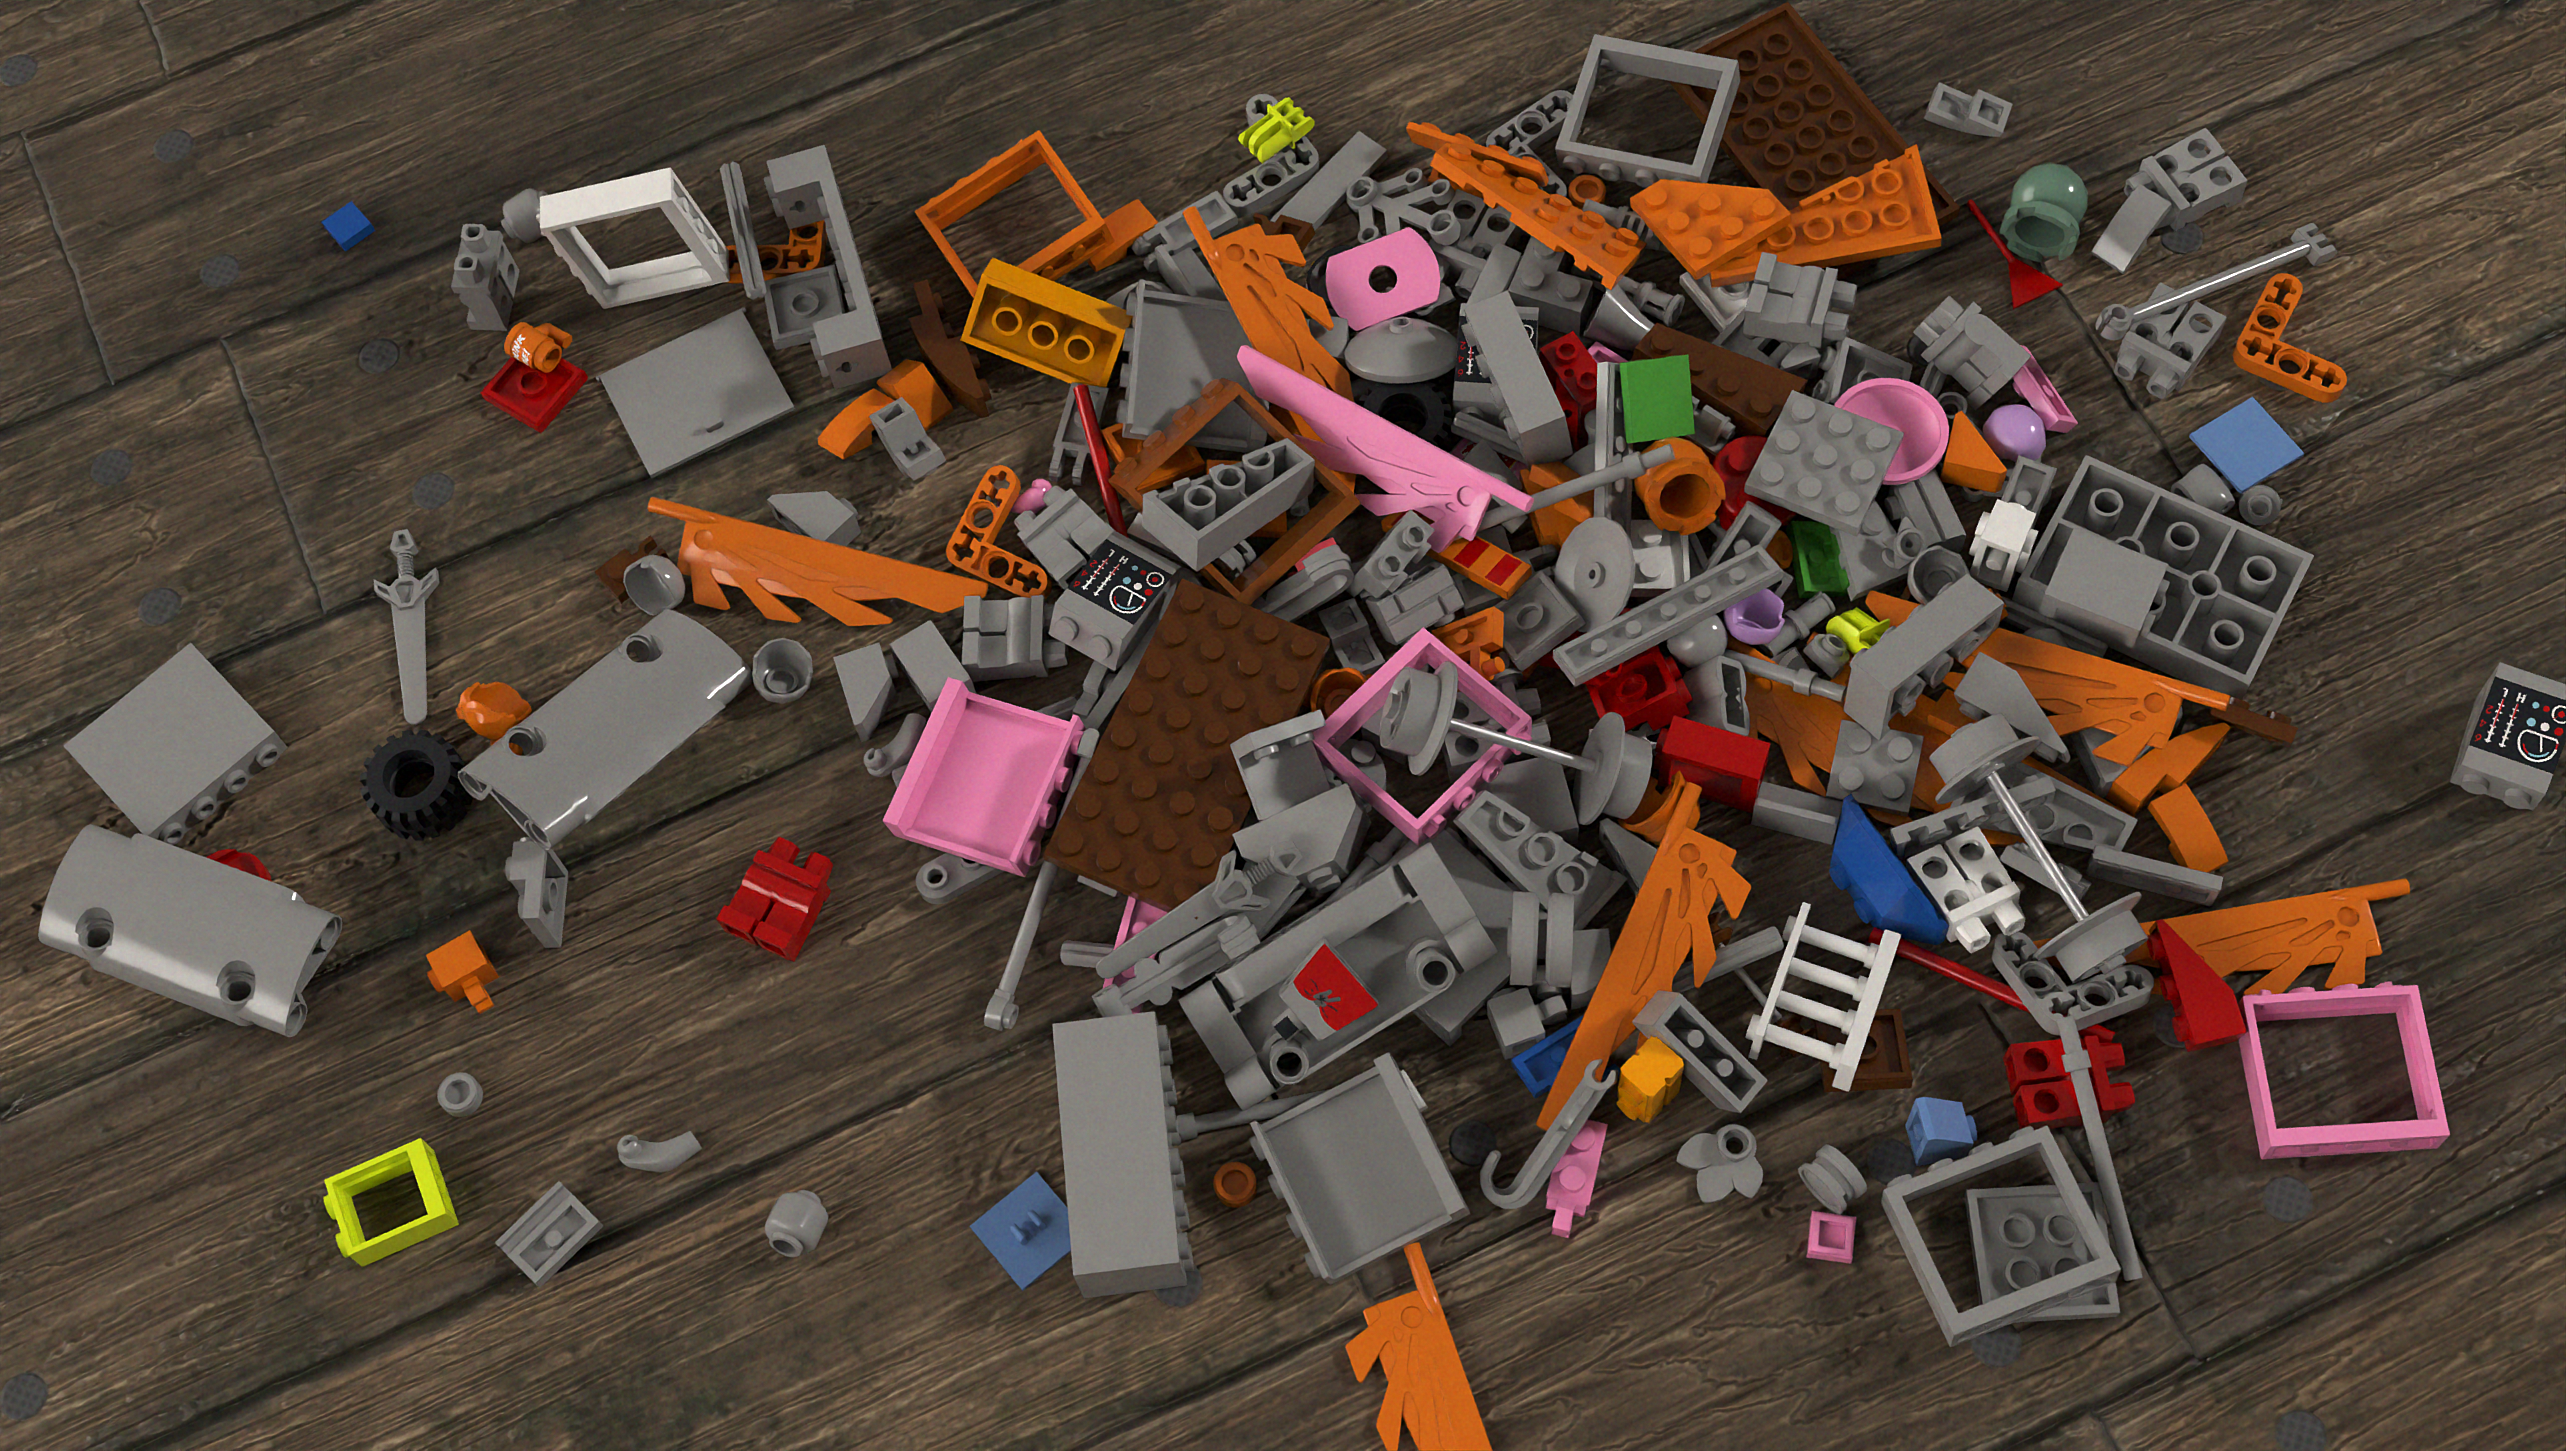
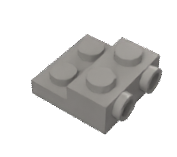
M1845 337L1844 340H1839L1832 347H1827L1822 353L1819 368L1825 370L1823 380H1819L1816 384L1812 398L1834 406L1844 392L1866 380L1896 378L1909 382L1912 364Z
M1410 509L1388 530L1354 572L1353 582L1345 591L1352 597H1355L1365 589L1376 598L1387 589L1394 593L1408 576L1403 569L1410 560L1417 564L1431 548L1427 539L1435 529Z
M530 837L521 838L520 841L513 842L512 856L507 857L505 866L507 880L511 881L520 895L518 899L519 917L524 920L531 933L538 938L545 948H561L568 871L552 848L544 850L533 842Z

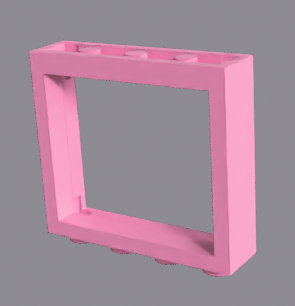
M1424 627L1325 720L1326 725L1313 732L1315 738L1313 744L1319 760L1345 783L1347 782L1356 793L1417 846L1427 837L1430 839L1435 838L1444 829L1447 823L1446 819L1456 809L1462 811L1473 800L1476 794L1475 790L1484 781L1487 783L1492 782L1501 773L1504 767L1503 763L1513 753L1519 755L1522 752L1494 744L1416 819L1337 750L1385 704L1396 677L1404 667L1421 670L1428 663L1436 670L1445 661L1454 663L1458 673V689L1508 730L1505 734L1528 741L1532 740V718Z
M2392 981L2378 984L2375 988L2359 989L2358 985L2344 984L2334 987L2331 991L2315 992L2313 987H2299L2290 990L2286 994H2271L2269 990H2260L2258 994L2245 995L2240 999L2238 1006L2247 1033L2239 1039V1045L2261 1159L2435 1149L2450 1136L2418 985H2392ZM2396 1013L2418 1120L2276 1128L2256 1022Z

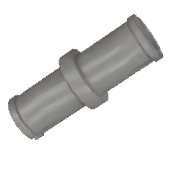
M1818 591L1795 611L1788 610L1782 616L1785 622L1780 634L1768 644H1759L1760 649L1766 656L1772 658L1777 656L1795 640L1805 639L1809 636V630L1829 614L1835 612L1836 609L1831 599L1822 591Z

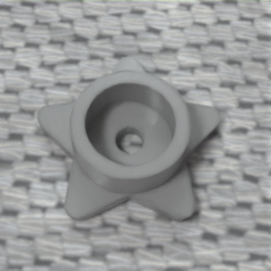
M1905 517L1901 520L1898 532L1884 537L1882 543L1894 551V567L1899 570L1910 561H1914L1919 552L1928 549V542L1933 537L1934 532L1932 530L1916 529L1909 518ZM1907 541L1912 542L1911 548L1905 546Z

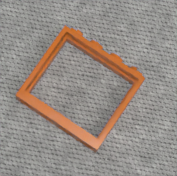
M1040 130L1024 140L1021 139L1015 146L1000 156L993 157L983 167L968 177L959 179L954 186L937 197L929 199L928 203L914 211L973 300L978 285L941 230L1043 163H1046L1086 221L1016 267L1051 281H1056L1114 242L1105 221Z

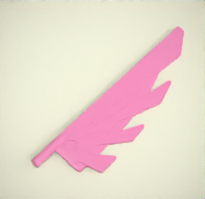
M1247 345L1240 347L1237 359L1257 397L1299 414L1325 443L1296 434L1292 435L1329 470L1364 475L1374 484L1388 492L1389 494H1355L1361 505L1375 515L1382 516L1411 509L1433 520L1434 523L1430 524V526L1435 531L1427 539L1432 550L1438 553L1445 551L1458 535L1473 541L1493 495L1524 512H1528L1534 503V498L1477 469Z

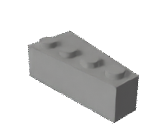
M1508 290L1465 307L1464 312L1467 323L1461 325L1469 347L1476 345L1480 355L1475 356L1479 370L1483 378L1489 377L1493 386L1489 390L1495 406L1498 410L1503 409L1506 416L1503 421L1512 442L1516 440L1529 472L1531 471L1532 464L1555 462L1573 455L1565 414Z
M1968 574L1964 575L1954 584L1949 582L1944 585L1936 598L1926 605H1918L1906 621L1898 627L1891 626L1871 648H1863L1856 653L1850 662L1851 672L1843 711L1880 741L1890 731L1888 726L1889 720L1898 712L1905 717L1916 706L1915 700L1927 684L1934 689L1945 679L1953 665L1954 658L1962 663L1998 628L2004 602Z

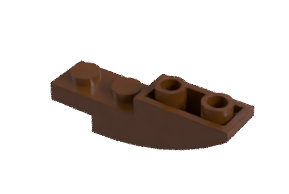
M927 279L914 283L913 287L922 314L908 319L924 361L940 385L956 401L980 418L988 417L989 413L985 402L992 400L986 379H977L975 371L981 369L975 348L967 349L965 342L960 341L962 335L954 337L950 322L942 324L939 315L945 314L946 311L940 293H931Z

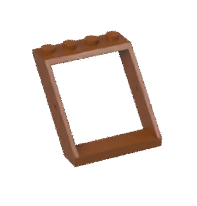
M1221 378L1220 380H1212L1205 385L1200 392L1202 396L1191 406L1185 405L1172 416L1173 422L1163 431H1156L1144 441V448L1138 454L1121 461L1115 467V474L1108 482L1143 516V496L1135 488L1232 401L1238 404L1276 442L1288 438L1315 460L1314 478L1330 493L1233 582L1230 583L1211 563L1199 570L1222 595L1250 606L1354 511L1361 502L1341 480L1239 383Z

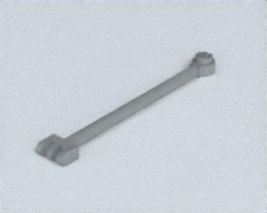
M2310 223L2295 230L2290 238L2294 244L2134 307L2128 308L2120 304L2105 307L2096 320L2095 327L2096 330H2100L2103 324L2111 319L2100 335L2109 340H2119L2126 334L2128 328L2136 322L2305 256L2315 266L2330 260L2338 251L2333 245L2322 248L2326 245L2328 239L2324 234L2314 236L2319 228L2314 223Z
M1088 728L1083 733L1077 750L1080 760L1055 830L1102 738L1094 728ZM1045 860L1040 869L1000 985L995 990L985 1012L984 1025L999 1031L1004 1030V1028L1012 1029L1016 1023L1019 1006L1013 1004L1014 992L1059 866Z

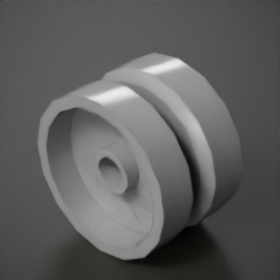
M1514 891L1512 918H1508L1507 957H1511L1510 985L1532 986L1537 979V959H1545V980L1547 984L1552 987H1571L1574 894L1552 893L1548 898L1547 919H1539V897L1535 892Z

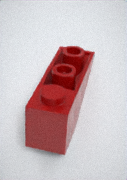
M2163 919L2156 920L2148 930L2150 935H2147L2149 939L2146 941L2150 957L2152 960L2158 959L2162 976H2159V986L2165 1001L2171 1000L2176 1015L2172 1017V1026L2178 1042H2184L2188 1053L2238 1041L2247 1031L2234 991Z

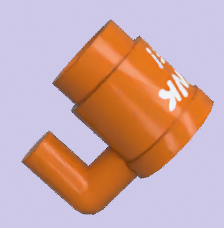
M520 322L507 335L504 351L508 356L521 361L529 367L548 373L558 365L562 356L561 347H569L572 342V335L550 323H543L533 328V326L526 322Z

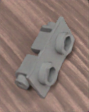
M1692 396L1695 434L1685 435L1684 437L1716 456L1735 436L1736 432H1734L1736 426L1730 423V417H1725L1708 405H1705L1702 411L1697 409L1700 400Z

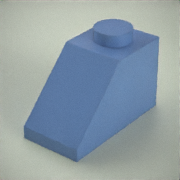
M1930 1097L1915 1099L1905 1126L1916 1166L1936 1163L1946 1158L1953 1160L1968 1157V1152L1974 1144L1973 1141H1977V1130L1973 1117L1965 1115L1962 1102Z

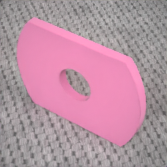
M1408 227L1329 257L1326 268V289L1330 303L1340 318L1348 319L1349 328L1355 332H1360L1381 321L1400 317L1437 303L1440 292V271L1436 256L1431 247L1422 236ZM1378 267L1391 268L1397 275L1395 287L1387 293H1378L1369 284L1370 274Z

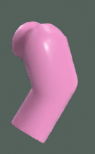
M1044 479L1034 480L1031 488L1018 495L1010 512L1022 514L1024 511L1031 510L1036 514L1046 506L1043 501L1044 494L1052 488V485Z

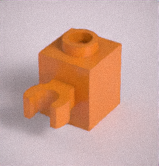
M470 930L426 954L432 967L426 973L438 993L446 991L454 1002L467 996L471 1005L476 1007L479 1014L494 1006L484 986L499 978V975L483 945Z

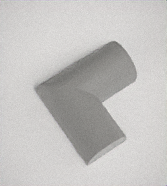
M1747 501L1703 567V571L1706 572L1758 544H1761L1766 549L1781 526V521L1757 504ZM1783 571L1782 580L1766 589L1771 590L1781 598L1792 582L1793 577Z

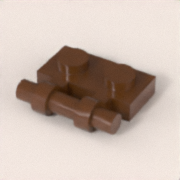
M2235 697L2230 698L2226 711L2216 708L2211 709L2209 719L2220 723L2225 722L2233 730L2237 731L2239 729L2262 737L2261 740L2272 744L2276 742L2291 747L2298 730L2297 727L2290 725L2292 721L2290 717L2270 710L2267 711L2266 716L2249 711L2251 704Z

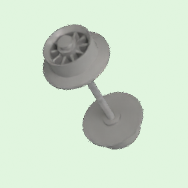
M1443 662L1433 674L1411 667H1404L1396 677L1384 704L1380 726V744L1383 748L1408 755L1409 768L1412 774L1421 776L1428 771L1444 743L1448 730L1577 768L1573 785L1572 804L1579 824H1591L1600 813L1620 819H1627L1634 813L1641 802L1651 773L1652 747L1648 740L1625 733L1624 721L1620 714L1609 712L1598 721L1580 757L1452 718L1458 688L1457 668L1452 662Z
M2002 713L1989 716L1975 724H1966L1956 730L1951 735V738L1938 747L1929 757L1946 784L1936 795L1935 800L1938 804H1945L1959 799L1989 783L2078 921L2038 949L2034 954L2036 959L2056 956L2072 983L2082 981L2099 971L2106 975L2127 962L2124 957L2149 939L2131 912L2142 898L2141 893L2129 894L2089 915L1999 777L2030 755L2039 746L2041 740L2038 736L2019 739Z

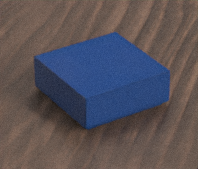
M352 201L322 221L325 229L344 251H347L375 231L370 221Z

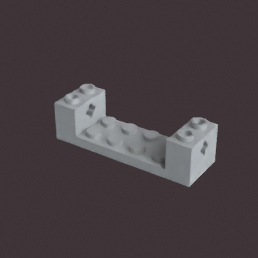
M825 145L766 161L770 176L764 177V182L777 218L784 216L789 230L821 220L825 221L826 232L835 255L837 270L844 286L850 312L813 322L816 337L811 338L810 343L815 359L818 361L822 377L830 376L834 389H838L887 374L892 370Z

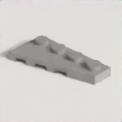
M2036 775L2019 780L2013 784V788L2008 789L2023 813L2054 801L2056 793L2050 776L2040 779ZM1994 791L1977 797L1972 802L1951 807L1939 813L1891 828L1890 848L1899 860L1902 861L1938 844L1943 845L1945 841L1977 826L1981 830L2011 817Z

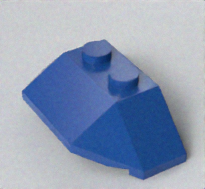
M1850 794L1844 797L1829 866L1830 876L1840 890H1847L1854 900L1853 905L1856 913L1864 923L1868 924L1870 922L1873 927L1883 931L1886 929L1901 934L1900 938L1932 945H1939L1944 942L1950 927L1927 898L1858 805L1853 795Z

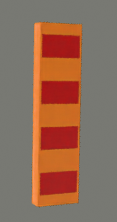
M1412 510L1429 525L1434 523L1433 520L1418 511ZM1408 511L1388 514L1381 522L1382 531L1387 533ZM1475 535L1473 541L1465 538L1457 539L1443 552L1438 553L1430 548L1425 554L1506 600H1509L1532 575L1531 565Z

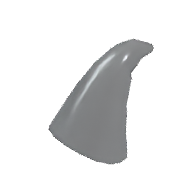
M1617 284L1612 290L1606 289L1601 301L1587 322L1583 336L1619 349L1634 352L1637 344L1654 324L1640 313L1638 308Z

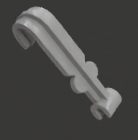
M1331 545L1321 549L1302 561L1305 566L1304 569L1268 590L1266 601L1259 597L1250 606L1293 623L1350 586L1354 579L1351 560L1347 554L1341 551L1338 545Z
M1244 912L1225 915L1160 952L1158 962L1152 958L1140 959L1134 966V978L1120 986H1117V984L1109 985L1092 995V998L1103 1018L1133 1014L1131 1010L1147 1000L1155 1005H1164L1172 997L1171 987L1182 990L1261 943L1256 935L1257 930L1253 922H1249Z
M1596 1059L1586 1066L1583 1079L1508 1188L1501 1189L1492 1180L1495 1168L1501 1158V1153L1498 1150L1491 1151L1480 1171V1185L1484 1195L1493 1204L1504 1209H1516L1527 1205L1537 1195L1606 1091L1616 1084L1618 1070H1612L1604 1082H1600L1596 1079L1595 1072L1603 1060Z

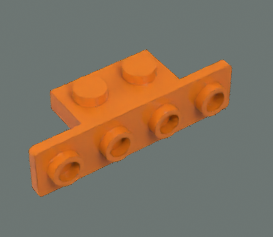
M1409 122L1406 127L1408 135L1414 144L1437 151L1447 142L1450 144L1458 143L1470 149L1472 155L1482 160H1492L1501 164L1505 172L1517 178L1526 177L1546 188L1549 182L1543 164L1532 157L1523 156L1520 159L1511 156L1505 149L1499 146L1489 145L1485 147L1476 144L1473 139L1466 135L1456 133L1452 136L1443 133L1437 126L1428 122H1422L1421 125ZM1433 168L1428 179L1429 185L1438 179H1446L1454 191L1459 189L1484 199L1483 193L1479 190L1464 189Z

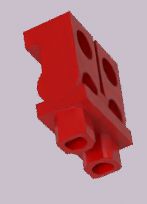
M778 837L767 853L758 849L753 858L754 863L747 870L740 888L729 906H723L716 920L726 933L753 945H760L762 949L795 962L822 908L823 902H826L831 893L826 882L829 879L833 864L828 857L811 852L803 868L793 865L800 849L791 841Z
M2098 1035L2085 1036L2080 1041L2082 1049L2088 1050L2092 1067L2088 1068L2101 1121L2106 1123L2112 1114L2131 1109L2135 1103V1096L2130 1082L2109 1083L2107 1072L2119 1071L2125 1066V1057L2121 1043H2099ZM2061 1039L2010 1044L2003 1057L2011 1095L2016 1094L2013 1098V1105L2019 1130L2029 1126L2037 1130L2044 1126L2053 1129L2084 1125L2070 1072L2065 1073L2061 1055H2065Z

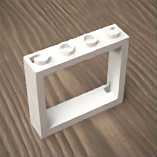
M671 167L540 197V213L536 215V219L540 223L541 235L548 238L556 254L559 257H563L569 265L572 274L575 277H579L585 285L588 294H592L603 309L730 281L729 250ZM660 207L692 252L609 270L575 226Z

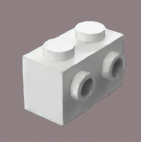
M1997 499L1991 514L1983 511L1969 551L1970 555L1975 556L1970 576L1977 582L2007 592L2015 571L2022 574L2030 558L2032 547L2039 532L2031 529L2036 513L2027 510L2018 503H2007Z

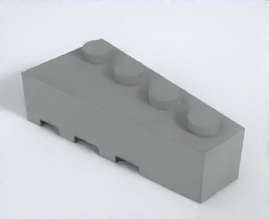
M1288 438L1243 455L1242 461L1236 464L1224 465L1222 463L1209 468L1208 475L1192 481L1188 477L1173 482L1172 489L1162 493H1158L1155 489L1143 494L1142 527L1197 572L1313 492L1315 460Z

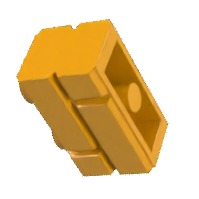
M1651 1036L1638 1049L1637 1055L1633 1054L1620 1068L1617 1092L1618 1101L1616 1102L1619 1109L1632 1120L1639 1118L1643 1123H1650L1662 1111L1663 1105L1667 1106L1680 1092L1684 1068L1683 1059L1658 1037Z

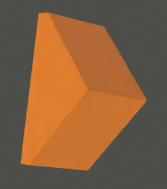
M905 359L877 380L878 386L891 399L897 400L902 397L915 410L925 431H928L954 411L953 406L922 362Z
M1963 411L1956 413L1940 475L1941 482L1992 493L2002 490L2007 473L2006 467Z

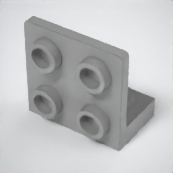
M1321 710L1249 733L1230 744L1259 821L1331 790L1313 744L1315 739L1313 732L1326 725Z

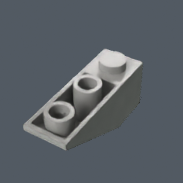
M1979 652L1954 692L1957 702L1961 705L1959 710L1975 721H1980L1983 717L1987 718L2002 713L2018 738L2039 737L2041 743L2033 752L2050 762H2054L2056 758H2059L2068 763L2070 755L2067 747L2017 671Z

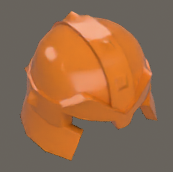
M1679 770L1671 777V784L1661 794L1655 789L1658 780L1650 776L1645 793L1637 809L1627 819L1618 818L1619 825L1626 830L1637 833L1646 842L1659 846L1687 783L1681 771ZM1697 800L1686 827L1692 830L1696 828L1701 814L1699 800Z

